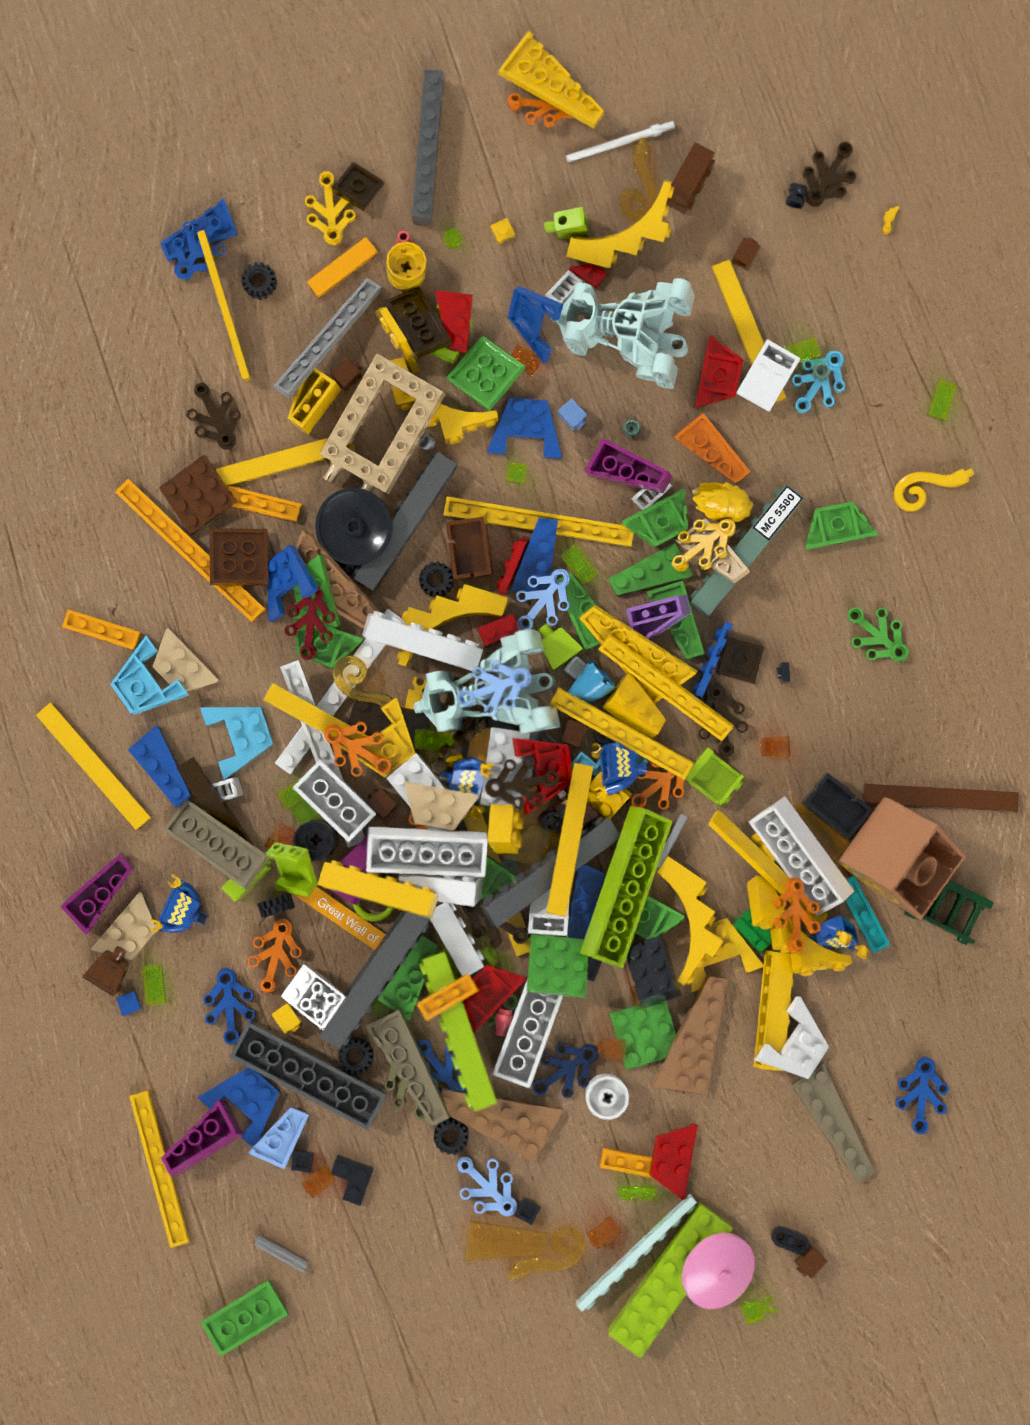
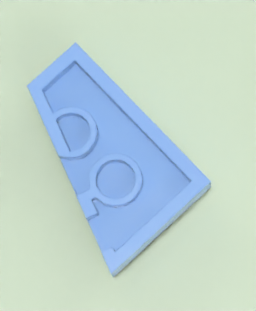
M291 1106L252 1147L248 1154L284 1169L309 1113Z

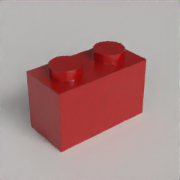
M513 614L477 628L485 648L500 643L501 638L515 635L516 632L520 631Z

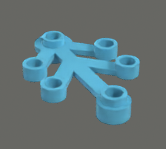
M830 351L825 358L804 360L802 369L806 372L811 371L815 364H827L830 371H833L835 379L833 390L841 393L845 389V383L842 381L840 370L844 363V357L839 351ZM831 358H836L837 363H832ZM805 363H810L811 368H806ZM796 374L793 376L791 383L795 387L801 386L802 383L815 381L807 394L796 401L795 409L798 413L804 414L809 411L811 407L810 401L821 385L824 395L823 406L831 408L834 405L835 400L831 394L828 377L825 381H819V379H814L812 374ZM794 378H799L801 382L795 383ZM836 384H841L842 389H837ZM830 399L832 404H826L825 400ZM799 404H804L806 408L800 409Z

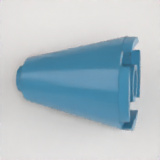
M590 660L567 692L591 704L615 691L617 688L608 674L600 668L597 669L599 665L594 660Z

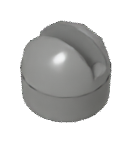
M424 434L419 441V446L425 450H432L436 445L435 439L429 434Z

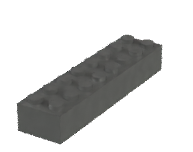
M402 910L344 993L346 999L325 1029L322 1030L320 1028V1037L338 1049L342 1045H347L351 1039L350 1034L352 1030L359 1028L363 1021L361 1019L364 1013L368 1014L374 1006L373 1000L375 997L379 998L385 990L384 985L387 980L390 982L394 978L398 964L402 965L408 957L406 955L410 948L414 949L417 945L419 934L421 932L425 933L430 926L429 918Z
M252 1020L245 1026L230 1055V1058L366 1130H369L388 1093Z

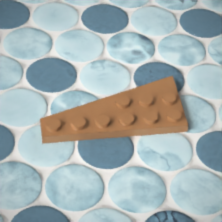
M306 528L303 529L295 547L305 565L317 555L323 554L337 613L364 629L368 613L373 614L374 611H380Z
M443 1088L440 1091V1095L452 1118L534 1162L539 1157L563 1112L561 1108L533 1105L502 1098H495L497 1104L474 1112L472 1107H468L464 1095L467 1093Z

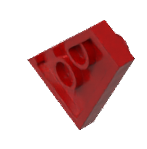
M435 290L442 325L452 340V344L447 346V349L467 352L474 294Z
M523 535L518 542H514L511 549L513 556L511 559L508 558L505 563L504 569L506 573L504 577L500 576L497 587H499L497 593L504 596L507 593L516 573V567L523 557L524 547L529 543V537Z

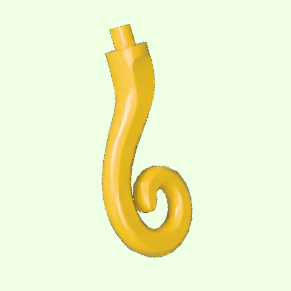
M970 468L966 471L960 469L949 475L931 472L910 473L896 484L893 494L894 501L904 511H917L926 503V492L922 487H911L909 494H916L919 499L915 503H909L903 495L907 486L915 482H927L943 487H958L968 483L969 477L973 476L974 472Z

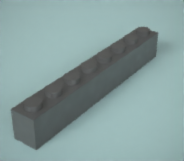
M424 69L412 209L413 224L432 225L444 87L443 71Z
M439 452L435 456L431 455L427 462L428 467L417 476V484L415 487L411 486L406 493L407 499L404 503L400 502L395 510L397 514L392 518V536L387 548L373 561L362 566L359 565L353 574L355 575L354 580L373 593L376 592L457 469L455 462Z
M599 816L592 821V825L582 828L574 871L619 839L620 834L610 818ZM558 849L548 852L546 858L541 862L533 863L530 866V870L518 874L512 883L503 885L499 888L498 893L494 896L490 895L483 900L484 903L480 907L493 926L498 928L551 889Z

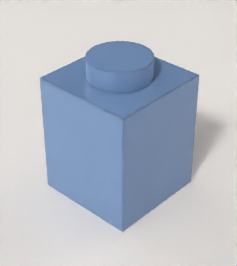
M572 398L557 412V416L572 432L576 428L578 430L586 424L587 414Z

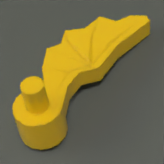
M899 206L890 208L889 211L885 212L883 218L885 225L882 229L884 235L890 234L891 222L894 221L895 215L900 208Z

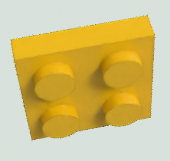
M601 771L590 783L587 802L602 816L611 819L630 798L632 793L625 788L611 795L606 794V798L603 801H598L596 797L602 795V792L595 794V788H606L602 784Z

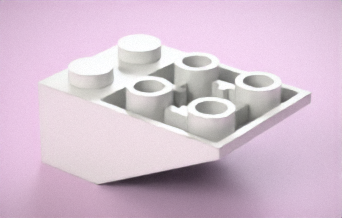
M767 339L736 394L770 412L800 358Z
M548 890L530 903L528 933L567 936L569 902L566 917L546 914L550 890Z
M304 964L281 996L322 1030L325 1029L346 999V996L314 968Z

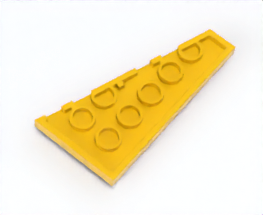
M530 31L526 33L499 69L498 75L593 129L604 115V110L590 95H587L581 89L578 82L575 83L565 68L544 50V46L533 38V34Z

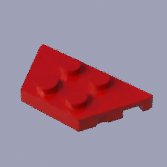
M709 335L694 407L728 400L736 396L743 359L737 354L732 353L727 346H723L715 340V337Z
M485 965L472 979L478 991L462 1000L472 1032L475 1033L527 979L523 976Z
M694 1123L689 1124L685 1128H677L670 1133L656 1136L649 1176L682 1200H685L698 1127Z

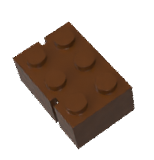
M694 142L671 184L674 187L672 198L667 199L666 205L683 214L686 213L687 209H692L697 194H700L706 178H709L714 168L715 160L713 158L715 152Z
M485 517L446 522L448 539L455 540V543H449L453 579L474 578L473 574L475 577L494 575L487 519Z

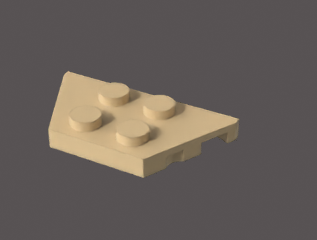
M169 628L166 629L153 668L169 685L178 679L187 692L218 683L220 680Z
M404 782L415 824L454 831L479 798V795Z
M142 892L135 896L91 948L93 951L103 953L109 950L113 953L116 946H120L126 950L123 958L133 960L156 934V932L148 929V927L154 928L155 922L149 921L153 919L152 913L147 906Z

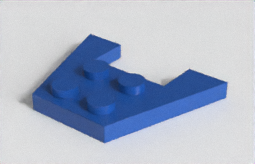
M519 286L514 289L508 319L541 362L545 364L549 362L552 347L539 337L544 315L547 314L554 321L560 319L563 304Z
M509 398L488 447L487 454L506 455L507 437L545 439L543 458L562 459L548 400Z
M288 545L268 561V622H276L285 615L281 597L298 584L301 597L304 598L310 597L319 590L297 548L293 545Z
M248 1067L199 1095L197 1098L211 1110L218 1100H221L224 1096L227 1097L253 1121L243 1133L244 1136L241 1137L253 1147L260 1140L280 1090L262 1074Z

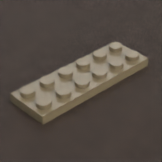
M189 800L182 803L163 829L246 890L270 858Z

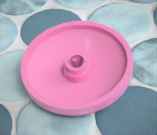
M732 1233L714 1234L701 1241L691 1251L683 1267L682 1285L686 1295L696 1305L705 1309H717L734 1302L746 1290L754 1273L755 1259L751 1247L741 1237Z

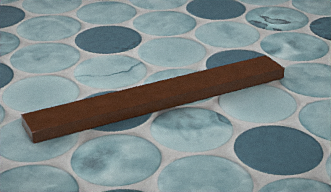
M864 784L863 801L865 803L879 804L882 798L885 797L901 805L1018 811L1019 792Z

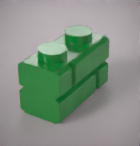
M749 908L732 923L734 928L760 953L772 942L770 928L761 929V927L753 926L751 910Z

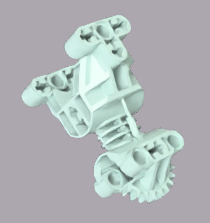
M675 278L673 283L658 282L656 290H648L637 295L635 292L630 293L628 298L620 304H598L599 299L593 287L589 284L578 282L575 284L572 295L563 304L560 319L557 321L553 320V322L559 325L563 340L571 353L585 356L588 348H593L598 343L605 346L609 345L619 350L624 361H628L637 368L636 377L655 381L662 388L674 389L678 368L674 364L673 357L685 356L688 352V346L682 336L663 332L673 326L672 318L674 312L682 316L691 315L695 295L689 281ZM607 309H616L614 313L610 311L608 314L606 311ZM582 315L590 318V320L583 319V321L577 322V317ZM609 334L610 337H614V335H616V337L618 338V347L609 343V341L602 338V336H607ZM676 344H683L682 348L674 349Z
M528 629L518 631L515 635L501 638L502 648L496 650L489 658L482 660L481 668L502 680L510 677L502 672L492 671L490 664L493 660H499L503 665L513 670L517 668L529 670L532 665L529 664L527 655L544 651L540 632ZM498 662L494 663V669H499L500 664ZM480 669L475 672V674H478L477 677L482 673ZM436 671L426 674L427 682L422 699L414 703L415 713H424L436 726L438 732L449 733L463 730V720L467 717L489 716L486 713H481V711H470L471 706L482 704L486 707L495 692L474 699V702L469 706H462L457 700L460 691L468 690L472 692L491 685V683L483 679H476L475 685L463 686V683L474 678L472 673L454 681L453 673ZM547 673L532 675L529 685L520 689L516 698V706L513 709H506L503 705V701L509 697L513 685L507 687L497 706L498 712L492 718L519 725L521 734L560 727L556 707L546 706L539 708V700L531 696L552 690L556 685L554 676ZM523 674L519 675V681H524L525 676ZM544 677H548L550 680L547 687L542 686V679ZM453 692L455 705L449 706L447 711H443L439 695ZM466 694L464 696V701L468 702L470 700V697L468 694ZM511 699L507 701V706L511 707L513 705ZM493 706L489 707L490 714L495 711Z

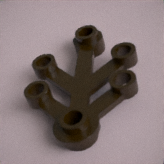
M845 141L839 144L837 156L827 172L824 164V153L816 151L813 154L812 161L817 165L821 182L816 187L813 177L815 171L812 167L808 166L803 170L802 175L807 180L809 188L806 194L808 205L818 207L825 199L834 197L842 199L845 197L847 190L844 186H838L835 190H824L828 185L841 182L850 184L855 181L856 173L852 170L833 176L843 159L850 157L853 151V147L849 142ZM841 150H846L847 154H842ZM815 156H821V160H817ZM805 171H811L812 175H807ZM847 175H852L853 179H848ZM842 190L844 194L840 195L837 191ZM812 196H817L818 200L814 201Z
M198 383L194 387V393L199 399H202L210 417L198 413L195 409H189L186 415L190 421H199L216 427L218 433L207 431L204 426L199 425L195 428V434L199 438L205 437L217 441L220 448L230 450L236 444V437L233 433L237 421L241 418V413L238 409H231L229 412L231 419L227 429H225L223 421L229 404L233 401L232 395L229 392L221 394L222 402L217 413L209 397L210 389L208 385ZM200 387L205 388L204 392L199 393L198 389ZM229 395L230 399L224 401V396ZM191 412L196 413L194 418H190ZM234 412H238V416L236 418L232 417V414ZM204 429V433L199 435L198 430ZM225 437L230 438L228 443L223 442Z
M715 683L710 685L706 691L708 699L705 701V704L711 707L714 703L715 711L731 722L739 733L746 732L748 724L744 721L740 722L723 710L722 702L731 707L735 714L743 713L745 710L744 705L729 698L721 684ZM713 690H719V696H714ZM736 705L742 707L741 712L735 710ZM739 724L745 725L744 731L739 729ZM702 728L699 730L698 736L700 739L706 740L710 737V732L707 731V737H702L701 731H707ZM728 734L718 747V752L722 757H730L734 753V746L729 742ZM724 746H729V753L723 751Z
M485 716L476 717L471 722L472 726L464 732L461 730L455 732L452 736L455 742L450 746L445 743L440 747L438 751L443 757L440 758L438 756L431 762L432 769L436 774L441 773L448 766L446 759L451 754L454 756L459 754L466 741L470 742L487 727L488 722Z
M527 756L522 761V766L513 780L504 782L509 772L514 771L516 768V762L513 759H508L504 763V768L499 776L487 781L485 791L492 798H503L512 804L516 810L521 809L525 801L522 797L515 798L506 790L513 789L531 801L533 806H540L544 800L543 796L539 793L534 794L525 787L544 784L546 787L552 788L558 783L559 776L555 771H547L543 776L523 779L527 771L535 764V759L532 756ZM530 760L532 765H527L525 761ZM507 763H511L513 768H508ZM548 776H554L555 780H549ZM492 785H497L498 790H493ZM534 797H538L540 803H536ZM519 800L521 802V806H517L515 804V801Z
M480 899L475 904L474 909H471L468 905H462L463 911L471 917L474 928L473 935L476 938H481L485 935V928L480 925L478 916L480 915L486 921L490 936V946L498 948L502 944V939L498 936L496 927L491 924L480 907L484 903V899ZM504 922L499 926L512 934L513 940L517 944H523L529 939V933L525 928H516L508 922ZM481 929L482 935H478L476 930ZM519 932H523L525 934V937L523 939L519 937ZM494 938L498 939V945L493 944Z

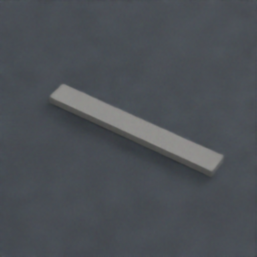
M366 278L273 385L274 390L289 399L382 292V287Z

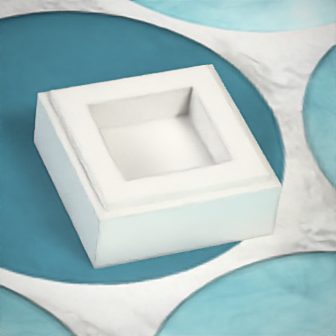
M575 655L563 671L576 680L587 664Z

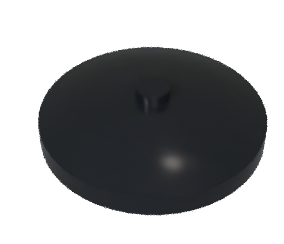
M346 488L330 495L321 505L315 522L316 536L319 544L334 560L348 565L366 564L379 557L387 548L393 529L391 514L386 504L374 493L361 488Z

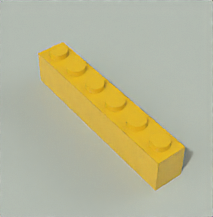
M333 860L331 863H324L318 885L432 919L439 897L434 893L433 889L423 887L421 890L415 888L416 884L406 881L404 884L397 883L398 879L389 876L383 879L375 872L362 873L360 868L350 866L348 869L342 867V863Z
M765 950L753 1066L762 1070L783 1071L756 1061L755 1058L765 1044L770 1045L780 1053L788 1041L787 1028L790 1019L787 1009L792 1003L791 988L793 986V969L791 956L788 952Z

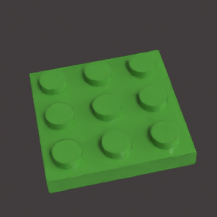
M481 336L446 379L453 386L490 411L526 368L484 336Z
M531 933L527 992L585 998L588 956L580 954L584 939Z
M667 1001L646 1008L642 1004L609 1013L625 1070L666 1059L669 1053L668 1050L676 1036Z

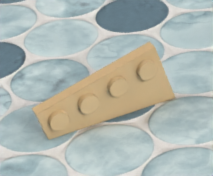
M706 518L703 519L704 523H709ZM694 527L687 531L689 535H711L714 533V531L698 533ZM719 538L714 542L711 568L732 583H736L749 573V569L728 544L726 547L727 555L724 558L716 556L714 549L719 545ZM679 539L675 540L676 544L687 552L699 544H682ZM704 550L695 557L700 560L703 557Z

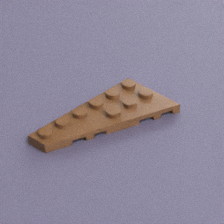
M706 976L696 995V1001L692 1008L689 1009L684 1024L678 1030L668 1050L669 1053L659 1068L660 1071L656 1079H653L651 1083L652 1087L700 1094L708 1093L727 985L726 978Z

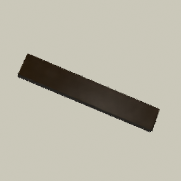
M192 757L177 767V770L206 812L255 847L195 758Z

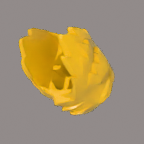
M705 482L701 483L700 487L692 490L695 495L693 500L698 505L696 509L705 513L712 521L730 519L736 523L746 517H750L753 502L750 501L748 494L738 486H733L728 482H725V484Z

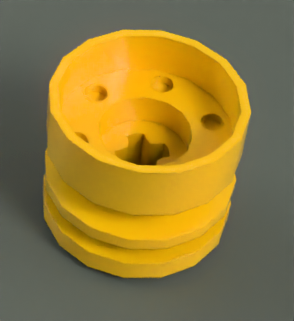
M411 242L398 243L390 249L387 255L386 273L388 281L398 290H411L421 286L425 280L427 260L425 253L418 245Z

